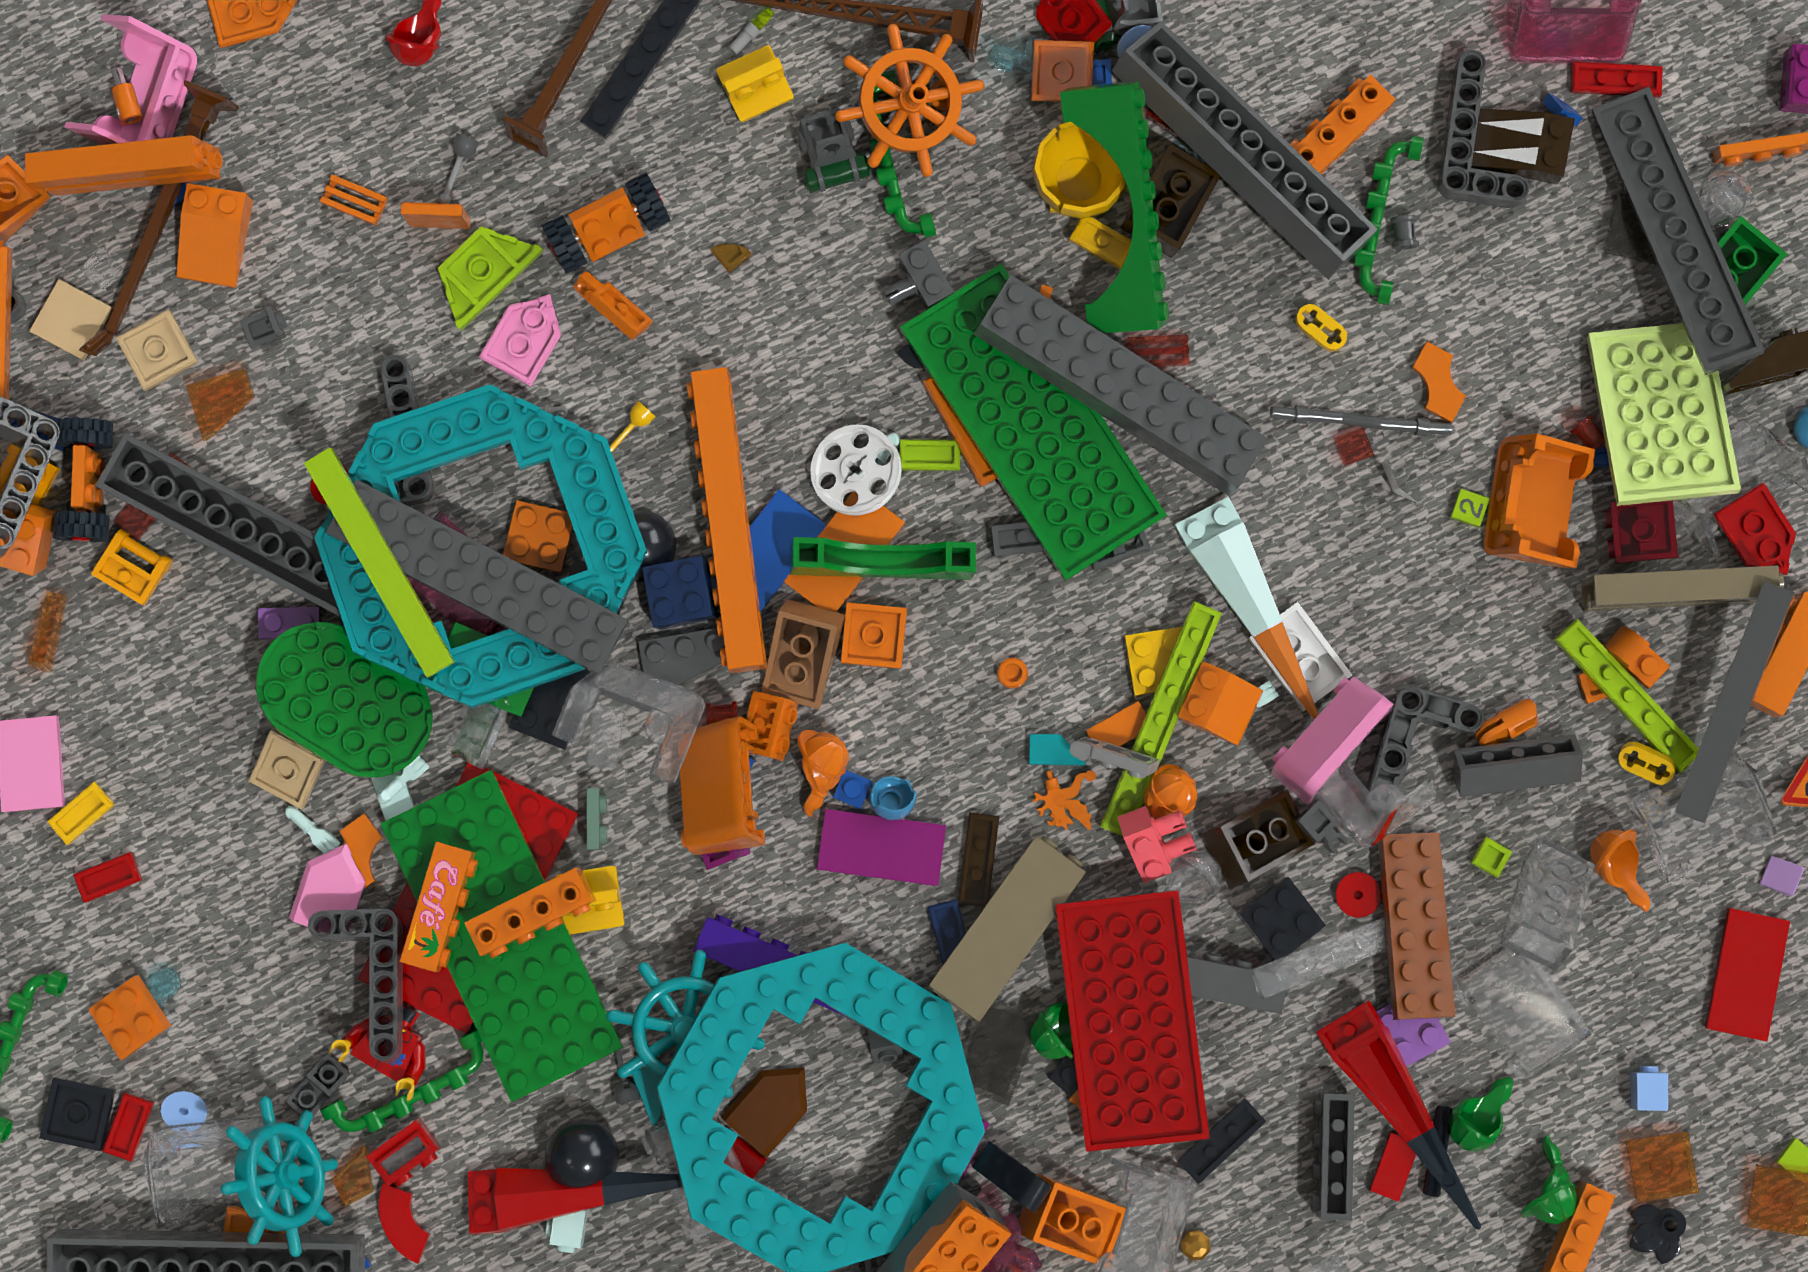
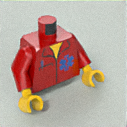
M407 1005L403 1006V1051L400 1058L394 1063H383L371 1055L369 1049V1018L353 1026L341 1040L334 1041L329 1049V1054L334 1049L342 1050L343 1054L339 1057L338 1062H343L349 1050H351L350 1055L397 1082L395 1088L396 1096L401 1089L409 1090L407 1100H411L414 1095V1086L417 1085L426 1068L425 1045L421 1042L423 1036L412 1030L420 1013ZM387 1014L379 1017L381 1025H387L393 1019ZM391 1040L381 1043L379 1048L381 1056H388L392 1052L393 1043Z

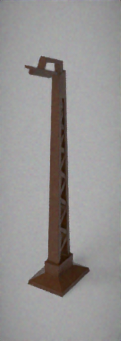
M596 0L533 107L528 108L522 120L507 116L503 118L507 138L547 158L546 141L542 134L547 126L546 120L612 0Z
M730 0L887 28L890 24H896L900 31L940 38L944 34H949L952 36V43L965 46L969 60L973 63L975 62L983 14V0H975L969 11L954 9L953 12L854 0H791L799 1L795 4H792L790 0H784L785 3L779 2L780 0ZM808 3H811V5L813 6V8H812V7H806L805 5L808 4ZM818 4H823V5H827V6H825L824 8L820 9L819 6H818ZM839 6L843 13L832 10ZM846 7L859 10L851 14ZM871 10V12L875 15L876 18L865 17L862 15ZM878 11L896 14L884 20ZM908 15L914 25L896 21ZM915 16L929 17L932 19L929 20L925 25L921 26ZM942 19L952 20L950 31L933 27Z
M184 80L185 87L196 98L190 111L192 116L184 136L192 135L203 141L210 124L214 125L219 111H237L239 107L222 95ZM184 182L163 185L105 328L106 330L97 333L80 347L79 351L97 356L111 344L130 306Z

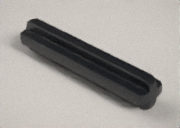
M1437 1105L1434 1126L1447 1152L1450 1138L1449 1119L1453 1108ZM1426 1168L1423 1194L1430 1197H1439L1442 1186Z

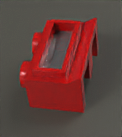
M419 1118L368 1154L366 1158L387 1186L395 1183L399 1187L413 1177L410 1171L419 1164L424 1169L438 1159L435 1153L441 1149V1146L421 1118Z

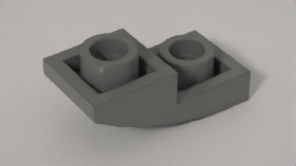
M327 1053L308 1073L306 1079L285 1100V1104L299 1116L303 1111L309 1110L314 1117L349 1077L350 1072Z

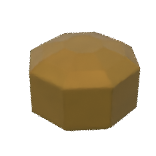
M1200 1230L1187 1231L1180 1239L1181 1252L1191 1261L1203 1260L1211 1251L1210 1238Z

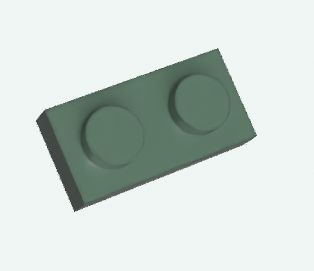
M587 788V850H602V844H607L608 840L607 825H602V813H607V795H602V789Z

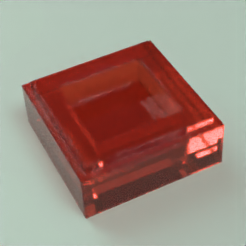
M1364 427L1334 438L1344 466L1374 456Z

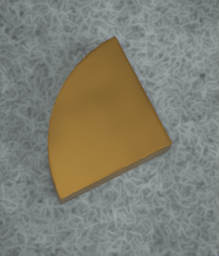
M719 244L710 249L711 253L729 274L753 256L747 248L736 244Z

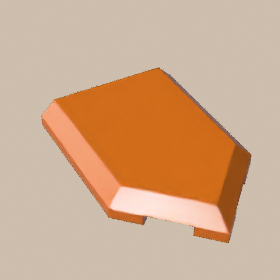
M207 0L219 48L277 34L298 0Z

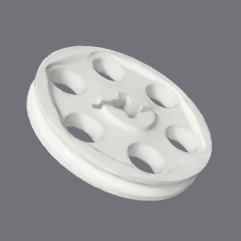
M857 424L844 426L830 433L817 447L811 462V481L820 499L834 511L852 516L868 514L885 505L896 492L902 473L900 455L890 439L878 429ZM859 434H867L869 437L868 444L863 448H855L854 439ZM831 446L841 447V454L837 459H827L826 452ZM882 451H889L891 453L890 462L883 466L876 463L877 455ZM853 465L856 467L860 466L862 472L859 475L856 473L852 475L853 472L850 468ZM829 474L836 477L835 485L830 489H823L821 487L823 477ZM877 480L885 481V491L879 495L872 494V484ZM849 492H856L858 494L857 503L850 507L845 506L843 503L844 496Z

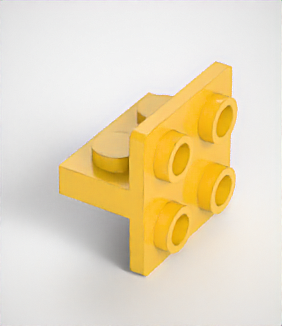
M769 45L716 69L717 75L741 123L794 99V95L784 76L783 66L779 58L775 57Z
M616 866L582 870L597 901L589 904L591 910L574 918L573 913L563 917L570 934L624 926L625 921Z

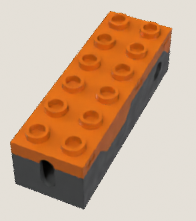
M950 1181L877 1272H981L1011 1236V1232L995 1208Z

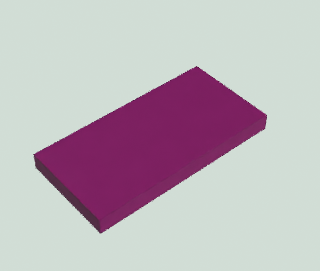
M825 809L817 870L938 886L946 825L903 819L886 820L880 816Z

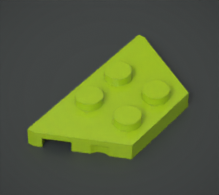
M482 226L477 229L438 267L456 327L462 331L544 250L539 245H532L515 237L496 233L494 230Z

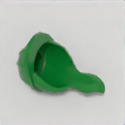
M1054 1003L1052 1006L1047 1007L1044 1012L1038 1013L1039 1017L1031 1031V1043L1043 1057L1058 1059L1067 1055L1069 1058H1072L1074 1053L1068 1003Z
M1505 1077L1496 1080L1485 1096L1468 1097L1462 1100L1457 1107L1453 1108L1449 1119V1132L1454 1143L1464 1150L1477 1152L1497 1142L1504 1124L1501 1107L1511 1097L1514 1083L1512 1078Z
M1546 1135L1542 1141V1150L1550 1164L1551 1172L1543 1184L1540 1197L1524 1207L1520 1215L1522 1218L1534 1215L1546 1223L1560 1224L1574 1214L1578 1199L1575 1191L1576 1187L1570 1181L1569 1174L1563 1166L1559 1148L1551 1141L1550 1135Z

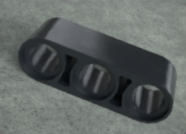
M990 1141L972 1165L973 1169L1034 1213H1036L1053 1188Z

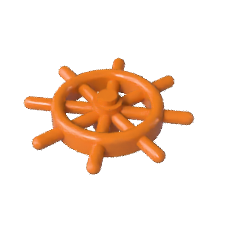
M890 24L887 27V33L892 52L881 57L871 67H868L851 55L844 57L843 64L863 77V81L859 91V106L837 111L835 119L838 122H845L862 118L867 130L878 141L867 160V164L871 168L879 165L886 151L890 148L899 152H916L921 174L924 177H930L933 174L928 149L942 142L949 134L969 146L976 143V136L958 125L957 122L962 107V95L982 91L985 84L980 79L959 83L952 69L942 60L953 41L951 35H942L932 53L917 48H903L898 26ZM907 63H916L924 66L913 84ZM893 65L896 66L900 87L881 75ZM934 73L944 87L928 90L926 85ZM875 86L894 98L873 103ZM947 99L945 116L926 103ZM897 110L887 128L877 117V114ZM920 115L939 127L930 135L925 136ZM907 117L913 139L897 135Z

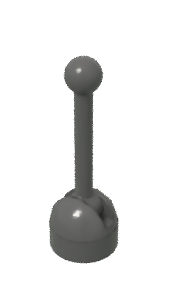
M616 1029L618 1036L620 1038L621 1033L618 1029ZM621 1049L615 1052L618 1068L624 1065ZM620 1078L621 1082L614 1089L616 1104L639 1100L640 1095L636 1084L627 1080V1078Z

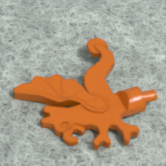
M1052 770L1046 771L1048 779L1044 781L1048 793L1042 796L1035 792L1036 798L1033 799V802L1038 800L1045 801L1044 806L1037 808V811H1040L1039 816H1043L1044 810L1050 809L1052 811L1050 817L1054 819L1052 822L1048 820V825L1062 826L1068 829L1067 824H1073V820L1066 814V808L1070 811L1072 817L1079 820L1088 830H1091V822L1089 820L1092 815L1087 811L1086 805L1081 804L1079 800L1071 798L1078 795L1084 778L1087 781L1096 779L1095 772L1092 770L1086 773L1081 772L1076 775L1070 787L1060 789L1057 777H1053Z

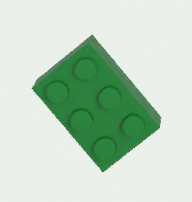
M1739 216L1732 222L1717 240L1745 305L1788 254L1742 216Z

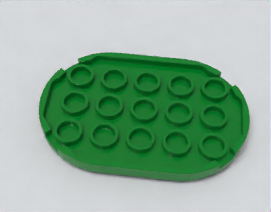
M314 622L290 628L269 645L258 665L256 694L266 719L281 734L344 773L362 778H378L391 775L412 763L422 752L429 739L432 729L433 712L425 686L354 654L346 630L342 626L326 622Z

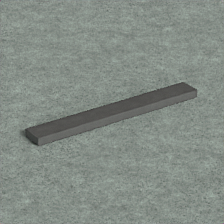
M1764 581L1675 813L1702 823L1706 822L1795 592Z

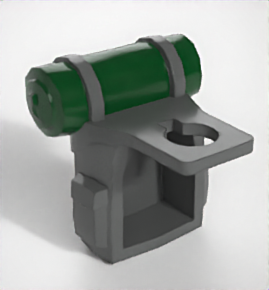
M1096 0L1111 20L1112 25L1094 43V49L1107 50L1114 47L1118 43L1117 35H1122L1135 26L1147 25L1153 28L1160 21L1163 22L1160 0Z
M841 109L825 111L800 119V127L797 129L798 138L803 153H808L810 159V167L804 169L803 183L810 193L823 192L831 187L853 181L859 182L860 179L870 177L871 167L867 164L868 158L863 153L856 154L853 148L852 140L855 137L850 120L838 122L835 119V113Z

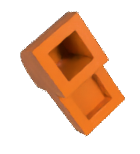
M1620 626L1603 644L1621 666L1646 689L1651 688L1670 667L1649 647L1650 643L1625 626Z

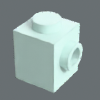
M588 1210L547 1220L545 1235L550 1236L549 1244L557 1245L556 1250L560 1252L575 1253V1248L580 1249L584 1243Z

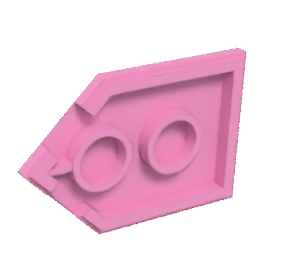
M548 294L538 297V299L509 305L479 358L531 387L561 337L551 295Z
M347 843L307 862L289 919L293 922L308 927L310 917L318 911L357 909L366 881L361 871L358 870ZM330 919L321 921L318 931L323 933L329 932L332 925ZM352 920V921L350 922V924H349V931H350V928H351V925H352L353 920Z

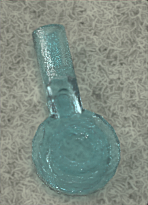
M169 968L159 969L150 979L151 994L162 1010L165 1000L175 996L181 987L180 976L176 971Z

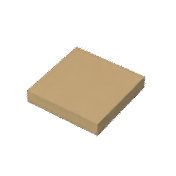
M59 279L29 332L85 361L88 354L79 351L80 347L102 331L113 308Z
M169 309L116 337L144 391L199 363Z
M273 728L268 734L248 782L302 810L308 802L325 761Z

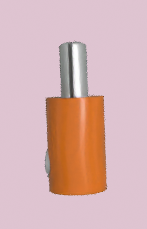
M115 68L112 70L116 86L111 89L120 122L125 126L137 124L143 120L134 86L131 83H126L122 69L117 68L122 83L120 84Z

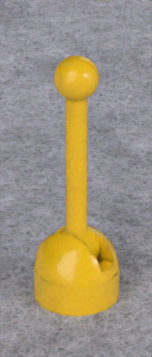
M637 401L631 408V423L609 446L611 452L614 451L635 426L643 427L649 425L656 416L641 402Z

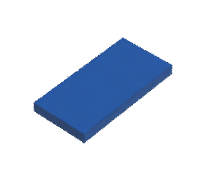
M780 489L750 526L760 612L763 611L790 574V544L793 537L817 538L827 526ZM716 576L710 577L712 589L717 588Z

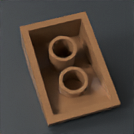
M787 599L778 611L767 663L768 669H766L761 693L783 697L801 705L820 709L839 645L845 614Z

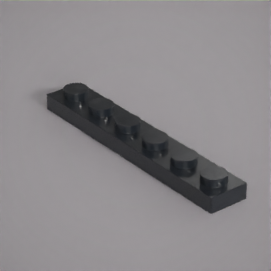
M663 0L581 119V124L602 138H608L702 0Z

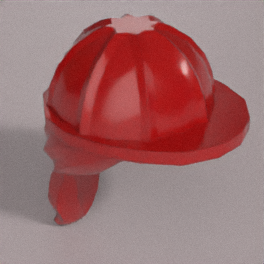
M422 0V8L417 14L398 22L392 33L385 35V40L390 42L392 54L400 63L415 67L421 66L433 56L436 49H439L440 44L438 41L441 37V28L436 17L442 0Z

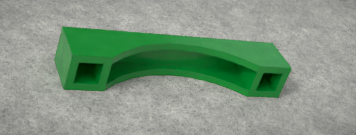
M793 537L790 544V575L971 580L976 573V542L946 541L918 545H870L848 543L827 538Z

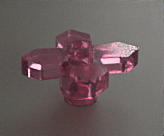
M1011 1212L1002 1216L1001 1218L1011 1232V1236L981 1272L1038 1271L1042 1268V1263L1035 1250L1018 1244L1022 1227L1015 1214Z

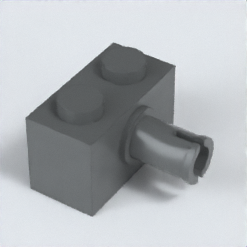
M925 240L899 254V263L905 272L906 278L883 289V293L886 299L888 298L891 307L915 293L926 310L954 293L952 286Z

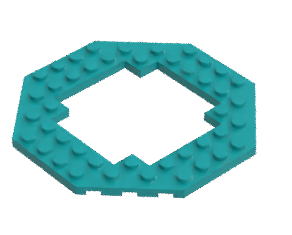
M491 384L376 422L372 425L362 450H359L348 471V476L352 483L357 479L399 502L401 500L394 482L511 443L520 471L550 461L588 569L560 579V585L615 613L618 612L647 554V550L606 437L589 432L567 419L550 414L540 409V407L519 397L511 396ZM329 509L324 523L319 527L314 538L354 654L472 709L585 670V668L510 629L451 649L442 621H438L433 624L454 658L455 663L427 678L354 550L326 534V530L334 518Z
M847 943L719 977L656 1087L690 1218L785 1272H828L893 1252L950 1181L955 1184L958 1183L985 1133L951 1004ZM815 998L919 1058L904 1086L930 1101L871 1210L843 1196L829 1223L723 1163L738 1134L712 1120L772 1011L774 1010L793 1022L801 1024Z

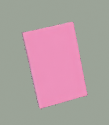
M59 716L0 721L1 812L65 807Z

